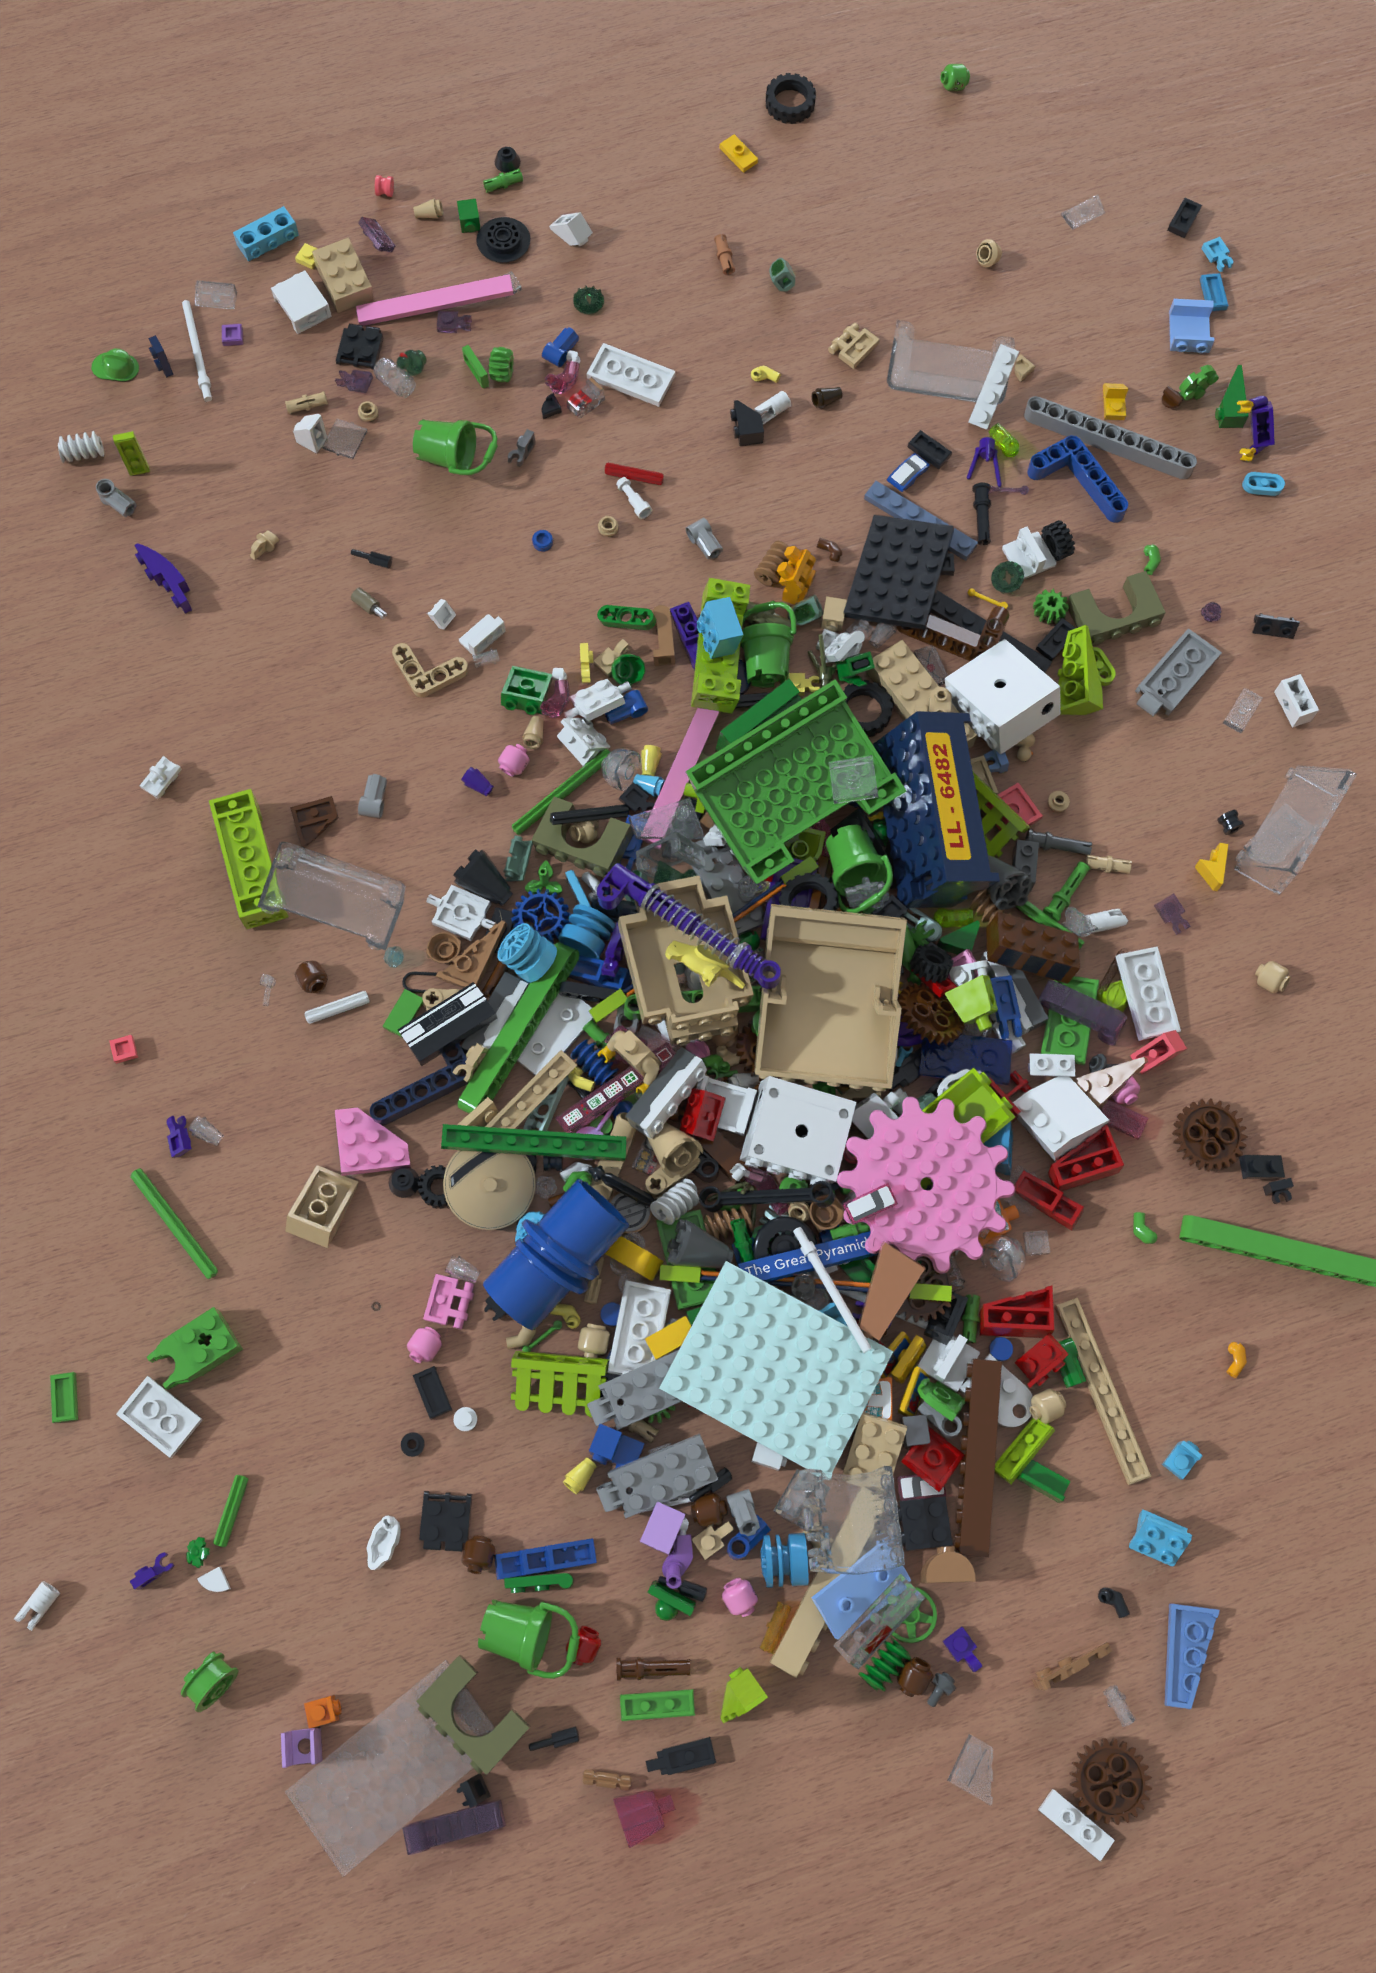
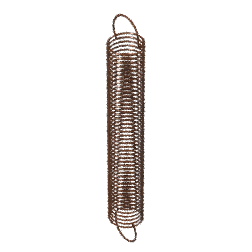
M1116 957L1102 980L1105 981V989L1104 982L1100 983V985L1103 984L1104 992L1107 991L1119 969Z

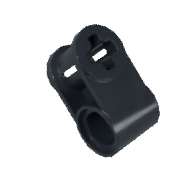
M703 1150V1154L700 1152L699 1155L700 1162L692 1173L702 1181L711 1183L718 1178L719 1167L718 1163ZM706 1166H711L715 1169L709 1175L703 1173L702 1170Z

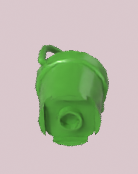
M422 419L418 423L422 425L421 430L415 429L413 437V453L419 454V457H415L416 460L446 467L450 473L459 475H473L482 471L488 463H491L498 447L496 432L490 426L467 420L443 422ZM475 428L484 429L491 434L492 442L483 458V463L477 468L469 470L476 451Z
M770 601L757 604L743 615L742 626L746 618L755 612L760 613L781 607L787 610L791 619V628L783 624L761 623L748 626L742 630L743 637L740 641V647L744 649L747 683L749 684L752 681V686L772 688L775 682L780 681L781 685L789 679L790 646L793 643L794 634H796V618L792 608L783 602Z
M848 825L837 829L838 835L834 838L832 834L828 837L826 848L833 869L832 879L837 891L840 909L843 912L859 913L861 911L865 912L882 900V897L887 893L892 884L893 871L888 856H881L877 853L867 830L863 831L859 825ZM885 883L879 893H875L855 909L845 907L840 895L846 897L863 896L877 890Z
M493 1599L492 1604L488 1605L480 1631L486 1634L485 1640L478 1638L479 1649L517 1662L529 1674L542 1678L555 1679L563 1676L570 1670L572 1663L576 1661L580 1637L578 1636L576 1621L567 1610L545 1602H541L536 1607H529ZM553 1611L563 1615L569 1621L572 1635L569 1640L565 1666L556 1672H545L537 1670L547 1644Z

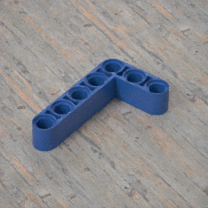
M1068 436L1032 456L1027 470V474L1031 479H1043L1067 465L1110 522L1118 523L1123 520L1128 508L1127 499L1079 437Z

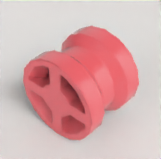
M376 175V196L386 194L387 197H392L394 191L393 177L383 178L381 175Z

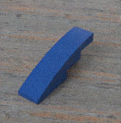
M593 1538L494 1555L497 1580L597 1563Z

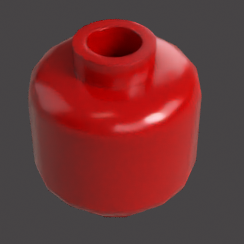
M588 1626L578 1628L580 1640L576 1661L573 1663L579 1666H583L584 1663H592L601 1646V1639L598 1637L599 1633ZM569 1640L566 1645V1652L568 1651Z

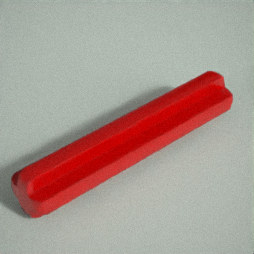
M609 462L605 465V474L626 477L627 479L662 485L664 480L663 473Z

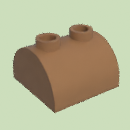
M955 1546L938 1547L937 1554L928 1558L924 1563L920 1575L921 1583L976 1581L972 1564L965 1556L955 1552Z

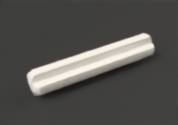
M362 991L305 1012L306 1021L311 1024L369 1003L368 994L366 991Z

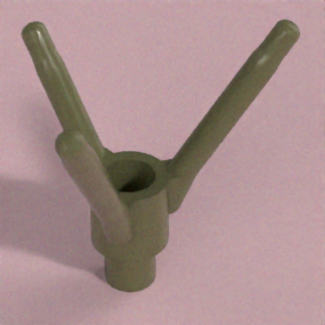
M819 634L822 666L820 667L811 650L808 651V654L817 669L822 688L832 680L836 665L834 663L832 667L826 666L823 635Z
M761 1168L756 1169L754 1172L755 1174L762 1175V1177L765 1174ZM748 1177L743 1183L739 1182L721 1192H731L741 1187H744L741 1190V1194H745L747 1191L759 1190L762 1180L758 1181ZM718 1194L707 1198V1201L711 1202L718 1199ZM752 1204L751 1208L753 1226L755 1225L757 1204Z

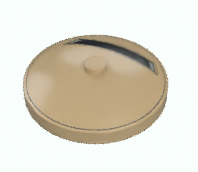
M458 1150L452 1156L446 1167L443 1180L444 1195L451 1211L465 1224L482 1230L504 1228L521 1218L533 1200L536 1186L534 1170L526 1155Z

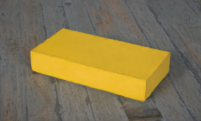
M684 1316L645 1338L655 1359L657 1360L679 1348L687 1336L691 1324L687 1317Z

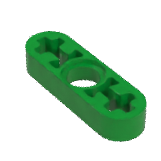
M605 605L597 613L598 619L606 627L650 630L656 624L655 615L647 608ZM625 614H632L629 621H622V617Z

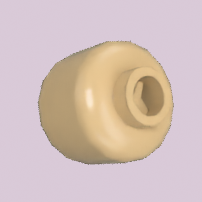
M1269 961L1265 965L1261 964L1255 973L1258 976L1257 984L1271 993L1283 992L1291 979L1288 969L1274 961Z
M588 1323L587 1327L581 1329L578 1349L585 1352L584 1357L598 1358V1354L604 1355L607 1353L610 1333L605 1330V1326Z
M1046 1389L1031 1398L1029 1410L1035 1420L1039 1419L1042 1423L1049 1424L1064 1415L1066 1401L1059 1391Z

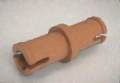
M718 234L714 237L718 251L717 258L721 262L723 273L727 275L728 270L730 275L735 272L732 250L728 246L726 235L722 234L721 238V234Z

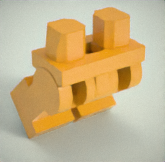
M796 546L787 547L784 553L789 559L788 562H782L778 566L777 572L781 576L779 583L785 586L782 601L795 605L805 599L813 582L816 571L812 570L816 558L811 555L808 549L799 550Z

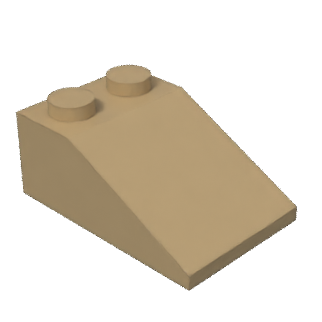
M317 1165L287 1215L285 1231L328 1248L338 1231L358 1186V1181L341 1176Z

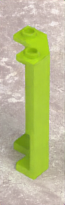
M972 1068L922 1110L928 1114L933 1113L942 1099H950L955 1105L954 1117L959 1123H967L975 1116L983 1117L987 1124L986 1129L981 1135L983 1144L1015 1118L1014 1114L1010 1111L1013 1107L1005 1097L1000 1099L989 1086L992 1081L984 1072L979 1074L975 1068ZM923 1178L920 1184L924 1190H928L933 1186L931 1179Z

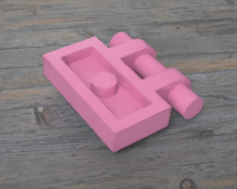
M436 1274L423 1320L447 1326L449 1317L455 1318L453 1327L462 1330L464 1321H467L468 1318L467 1309L469 1302L472 1301L474 1293H472L474 1284L465 1282L464 1289L460 1290L457 1289L458 1279ZM454 1297L461 1298L458 1311L451 1309Z

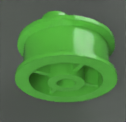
M210 1653L197 1670L192 1669L184 1677L186 1683L181 1690V1696L184 1698L189 1697L194 1702L196 1712H202L214 1704L229 1689L239 1673L236 1667L231 1668L224 1661L225 1656L223 1653Z

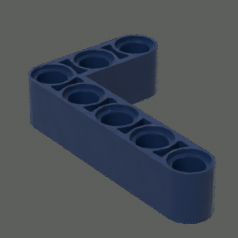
M456 1044L441 1054L447 1064L446 1067L374 1102L370 1107L372 1119L382 1126L387 1125L467 1085L469 1082L463 1080L465 1076L460 1077L453 1073L458 1065H465L467 1060L460 1044ZM450 1050L458 1051L455 1057L447 1056ZM440 1079L448 1080L445 1086H437V1082ZM420 1089L428 1090L425 1096H416ZM400 1099L407 1100L404 1107H397L396 1103ZM380 1109L387 1110L385 1116L381 1118L376 1117V1113Z

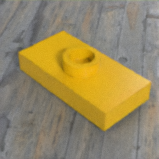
M735 134L720 143L719 148L743 173L758 164V158Z
M916 1335L907 1350H902L898 1357L899 1362L891 1373L894 1380L900 1384L904 1383L926 1349L924 1339Z

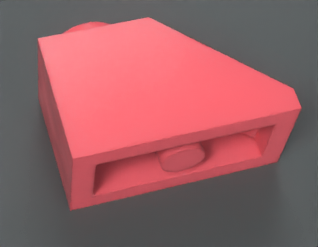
M1173 1030L1163 1033L1130 1056L1132 1060L1141 1057L1148 1059V1063L1140 1071L1141 1074H1144L1179 1055L1187 1047L1177 1031Z

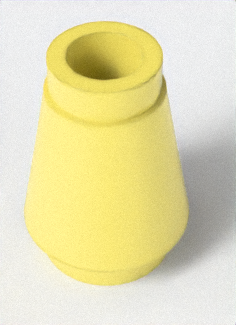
M645 745L644 750H641L642 775L655 776L662 756L660 747Z
M586 1457L584 1461L565 1475L566 1479L563 1481V1484L575 1494L583 1491L597 1467L596 1464Z

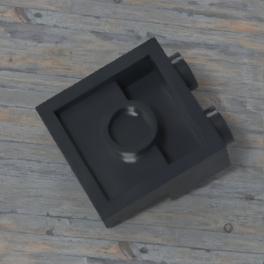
M945 1496L897 1502L898 1507H894L896 1522H900L901 1531L898 1532L900 1547L904 1546V1551L953 1545Z

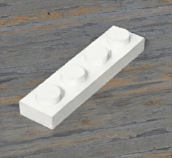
M1000 344L969 423L988 430L1020 351Z

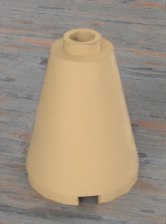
M667 1122L664 1123L663 1129L658 1134H655L652 1139L647 1137L663 1172L670 1178H675L674 1176L676 1175L686 1176L698 1166L700 1152L703 1154L701 1144L693 1137Z

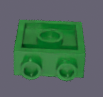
M512 666L501 692V705L511 711L520 709L525 710L530 715L542 714L547 701V693L552 683V674Z

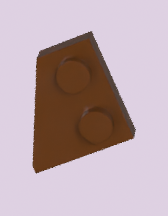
M332 796L290 807L302 848L307 847L339 818Z

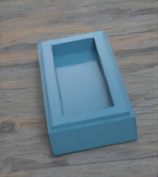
M1221 274L1201 275L1199 280L1204 299L1213 301L1212 311L1227 310L1229 305Z

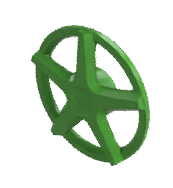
M905 1586L885 1602L883 1620L885 1627L888 1625L890 1628L905 1623L909 1639L901 1637L894 1630L890 1631V1634L899 1641L917 1643L926 1639L934 1630L937 1622V1609L933 1599L927 1592L918 1587ZM903 1591L918 1592L910 1604H907L898 1595V1593ZM924 1596L931 1604L933 1616L919 1611ZM893 1600L900 1613L888 1620L887 1610L889 1603ZM916 1623H930L929 1630L924 1635L916 1638Z

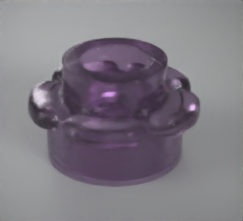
M1210 602L1201 609V615L1204 616V620L1207 622H1216L1221 618V607L1215 602Z

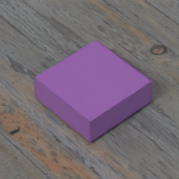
M242 324L222 325L223 346L243 345Z

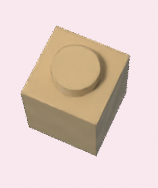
M826 596L822 629L842 632L846 599Z

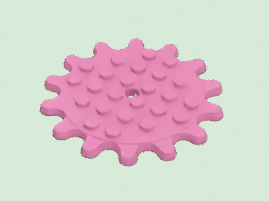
M909 1096L902 1102L903 1112L898 1119H890L881 1110H875L870 1114V1123L874 1128L873 1136L867 1140L856 1136L847 1140L846 1148L856 1156L857 1166L854 1170L842 1171L837 1177L838 1185L842 1188L853 1190L856 1200L887 1186L895 1203L857 1221H854L849 1208L844 1211L843 1217L849 1224L864 1222L870 1227L871 1233L865 1242L867 1252L871 1254L878 1253L881 1244L885 1241L914 1261L922 1256L928 1257L933 1264L934 1270L939 1274H944L950 1269V1256L954 1251H963L972 1260L982 1257L983 1247L978 1239L980 1232L988 1229L1000 1233L1005 1230L1006 1220L996 1212L995 1203L1000 1198L1013 1196L1015 1186L1012 1182L1002 1180L996 1175V1167L1007 1159L1008 1151L1002 1145L987 1147L982 1143L981 1135L987 1125L983 1117L975 1116L967 1123H959L954 1117L955 1105L952 1100L942 1099L938 1103L935 1112L928 1114L921 1110L919 1102L915 1097ZM923 1178L931 1179L933 1183L931 1190L927 1191L921 1187L920 1183Z

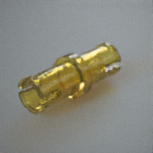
M777 1602L772 1619L766 1624L767 1631L759 1649L765 1652L767 1650L769 1654H774L780 1635L785 1632L784 1625L792 1607Z

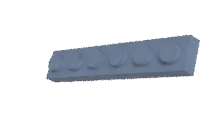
M878 481L873 483L864 496L866 501L894 518L949 525ZM954 528L948 551L966 561L977 547L978 542Z

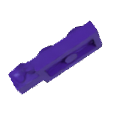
M618 922L605 952L606 958L601 968L602 975L615 977L619 971L618 962L623 959L624 947Z

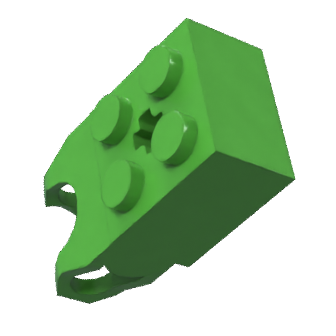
M213 1307L164 1338L157 1348L147 1356V1359L152 1363L168 1357L174 1359L176 1364L175 1370L168 1380L163 1383L164 1388L169 1390L179 1384L192 1382L201 1375H205L243 1349L221 1312ZM210 1337L212 1338L209 1340L211 1344L207 1346L204 1342L206 1338Z

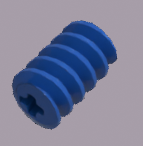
M586 1039L572 1051L570 1056L574 1060L577 1059L576 1063L578 1066H583V1072H589L588 1077L589 1079H594L596 1086L600 1085V1087H603L613 1080L619 1069L611 1070L614 1063L609 1062L606 1064L605 1056L598 1057L597 1055L602 1049L594 1051L596 1043L588 1044L589 1039Z

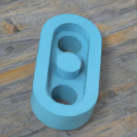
M1250 472L1245 476L1242 486L1250 494L1276 496L1282 492L1285 481L1278 474Z

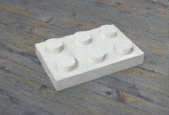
M149 1376L144 1379L116 1414L169 1458H173L203 1420Z

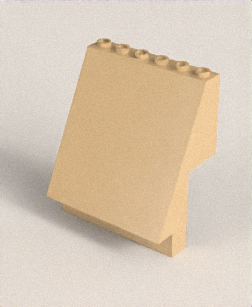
M771 904L766 936L765 959L776 962L781 969L780 982L775 988L765 989L762 987L755 1075H759L761 1079H765L768 1076L782 1077L781 1080L795 1082V1079H803L808 1084H818V1081L827 1082L829 1086L839 1087L840 1084H850L849 1087L854 1089H863V1086H870L875 1091H886V1088L892 1089L902 1009L897 998L907 924L905 918ZM765 972L763 974L766 978H773L775 976L773 972Z

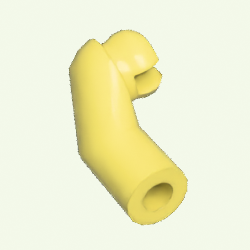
M760 366L751 371V378L754 381L770 379L777 383L781 376V373L767 366Z

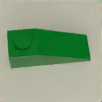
M1242 365L1237 366L1219 408H1216L1215 419L1218 420L1219 428H1243L1249 417L1248 413H1237L1241 409V405H1237V402L1247 401Z

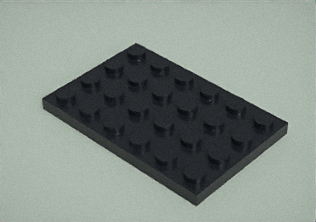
M874 515L844 609V617L925 630L954 533V526Z

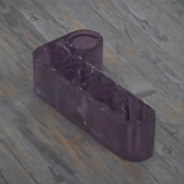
M1048 980L1038 998L1042 1006L1098 1031V1038L1108 1045H1116L1126 1026L1127 1016L1123 1012L1056 981Z
M500 1799L410 1823L402 1828L407 1855L423 1852L437 1845L505 1827L506 1822Z

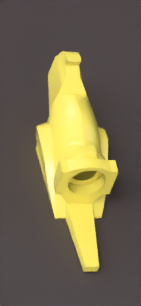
M673 941L667 947L665 955L669 960L672 958L680 961L691 971L701 975L702 980L708 987L718 977H725L741 989L744 988L745 984L728 969L729 965L719 959L716 954L712 955V951L709 948L704 950L705 945L692 946Z

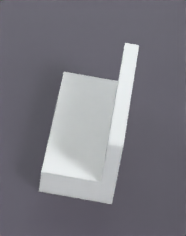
M488 614L459 639V642L476 658L506 632L504 621L499 616L494 619Z

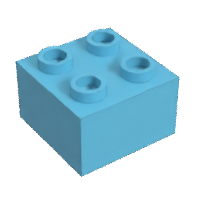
M727 597L705 603L697 621V629L704 638L703 645L705 651L709 653L711 659L734 654L743 637V632L731 598Z

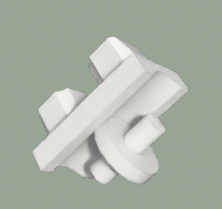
M163 756L155 767L151 766L149 769L150 773L140 784V787L159 799L171 782L178 777L182 769Z

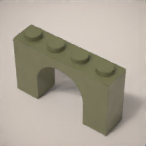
M1147 571L1128 576L1125 580L1123 589L1132 606V614L1125 618L1115 619L1104 615L1098 609L1090 589L1070 594L1066 603L1069 605L1070 615L1076 628L1083 625L1088 626L1093 646L1099 645L1107 639H1118L1126 633H1137L1145 627H1156L1161 623L1166 612Z
M553 797L531 840L536 848L535 850L542 855H553L561 862L569 861L580 869L585 870L587 868L593 870L596 875L604 877L616 863H620L634 835L631 825L611 817L598 842L587 848L572 847L566 843V834L571 823L552 825L550 814L552 812L576 809L573 803Z
M459 1655L416 1701L420 1705L417 1709L425 1718L429 1719L430 1716L437 1723L435 1728L444 1737L449 1735L453 1739V1747L462 1756L466 1753L472 1759L470 1765L479 1774L484 1772L487 1775L531 1726L512 1709L490 1733L482 1736H473L465 1733L456 1723L454 1704L460 1692L478 1672L462 1655Z

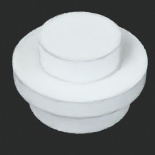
M469 1407L460 1408L454 1415V1424L461 1431H470L477 1424V1414Z

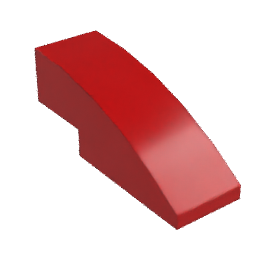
M1024 1170L1014 1185L1016 1194L1071 1231L1083 1214L1084 1207L1064 1196V1192Z

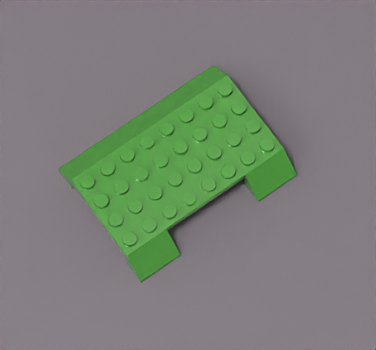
M836 679L686 771L697 797L744 871L756 885L794 862V859L784 845L785 842L855 800L869 815L906 792L896 773H890L845 702L847 696Z

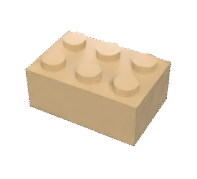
M349 238L312 251L315 266L337 313L374 300L372 286Z

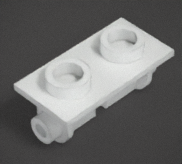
M1029 1054L1028 1072H1030V1076L1075 1077V1055Z

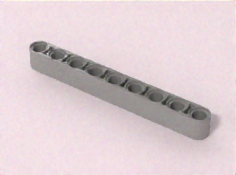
M1034 396L1027 402L1024 418L1029 423L1067 437L1071 435L1077 436L1085 444L1176 478L1188 479L1197 464L1196 457L1189 452L1047 399Z

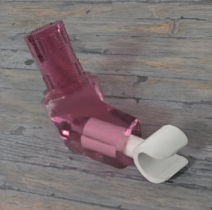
M568 351L566 356L567 363L561 374L557 376L548 374L545 377V381H547L545 384L551 388L553 393L558 395L564 394L577 383L580 357L576 351Z
M553 668V680H558L554 683V695L540 705V709L544 710L541 713L550 718L559 717L571 699L569 682L566 680L567 674L563 668Z
M737 1163L730 1170V1173L733 1174L732 1177L736 1181H739L744 1176L745 1182L754 1185L756 1190L779 1189L775 1180L766 1171L754 1167L746 1169L740 1163ZM770 1203L777 1215L784 1214L789 1207L787 1203Z

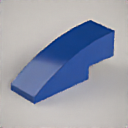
M579 955V960L569 975L570 978L585 984L614 990H624L632 982L629 969L619 967L615 977L602 975L603 960Z

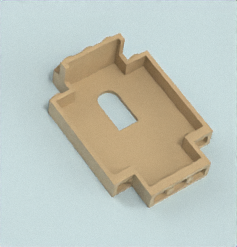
M700 876L658 883L660 890H666L668 896L674 895L675 900L681 899L682 905L688 904L690 910H696V914L702 913L703 920L710 918L711 924L717 923L718 929H725V934L731 932L732 939L738 937L728 897L722 896L706 900ZM635 901L637 913L619 917L618 927L642 1024L649 1023V1025H655L665 1020L670 1044H677V1046L689 1044L691 1040L696 1039L706 1041L711 1039L712 1036L721 1034V1037L734 1034L739 1025L736 1017L739 1007L749 1004L754 995L748 973L746 974L744 970H735L730 967V962L727 964L729 965L728 969L745 984L743 989L725 977H718L708 987L702 980V976L699 975L703 990L702 999L697 1003L685 1001L681 994L674 965L681 964L682 962L672 958L669 960L665 952L673 941L698 946L697 941L699 938L695 936L690 940L691 935L686 934L683 936L681 930L675 931V926H668L666 920L661 922L660 916L654 917V912L643 910L639 907L638 902ZM702 941L699 945H706V942ZM710 945L708 948L712 951L714 947ZM717 950L714 954L719 957L721 952ZM724 955L721 960L726 963L728 957Z

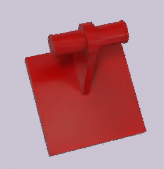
M1016 1070L1009 1077L1016 1083L1017 1087L1008 1094H1005L989 1078L992 1081L989 1086L999 1098L1005 1097L1013 1106L1010 1109L1015 1116L1011 1120L1012 1122L1017 1120L1021 1111L1010 1098L1020 1090L1026 1093L1032 1089L1028 1085L1029 1081L1027 1079L1024 1080Z

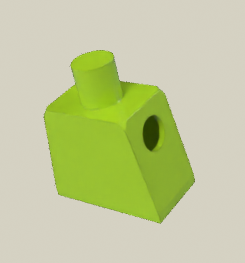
M980 975L945 993L964 1023L972 1024L976 1022L980 1032L993 1027L988 1016L997 1012L998 1008L989 976Z

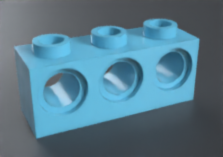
M284 206L233 232L236 244L248 262L299 236L296 222Z

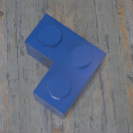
M599 1424L589 1453L593 1455L592 1459L603 1465H606L608 1461L615 1464V1468L639 1459L645 1443L625 1436L620 1431Z

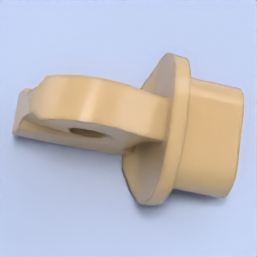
M268 530L263 534H257V540L251 547L250 557L256 560L265 551H273L274 545L279 542L278 537Z

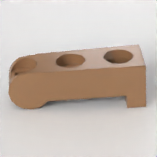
M658 605L653 609V614L656 617L655 626L657 627L659 649L653 650L654 666L675 664L671 613L667 606Z

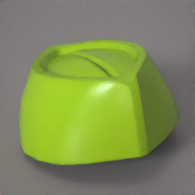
M1122 979L1117 982H1111L1107 991L1104 992L1102 986V991L1100 988L1097 992V1004L1106 1015L1120 1014L1128 1007Z

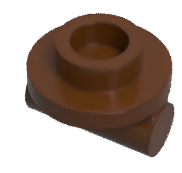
M1169 386L1163 391L1162 403L1164 406L1171 409L1180 406L1184 398L1180 396L1178 391L1173 390Z

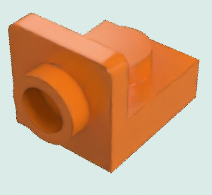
M335 1695L304 1703L309 1729L338 1721L339 1715L342 1714L339 1699L335 1700Z

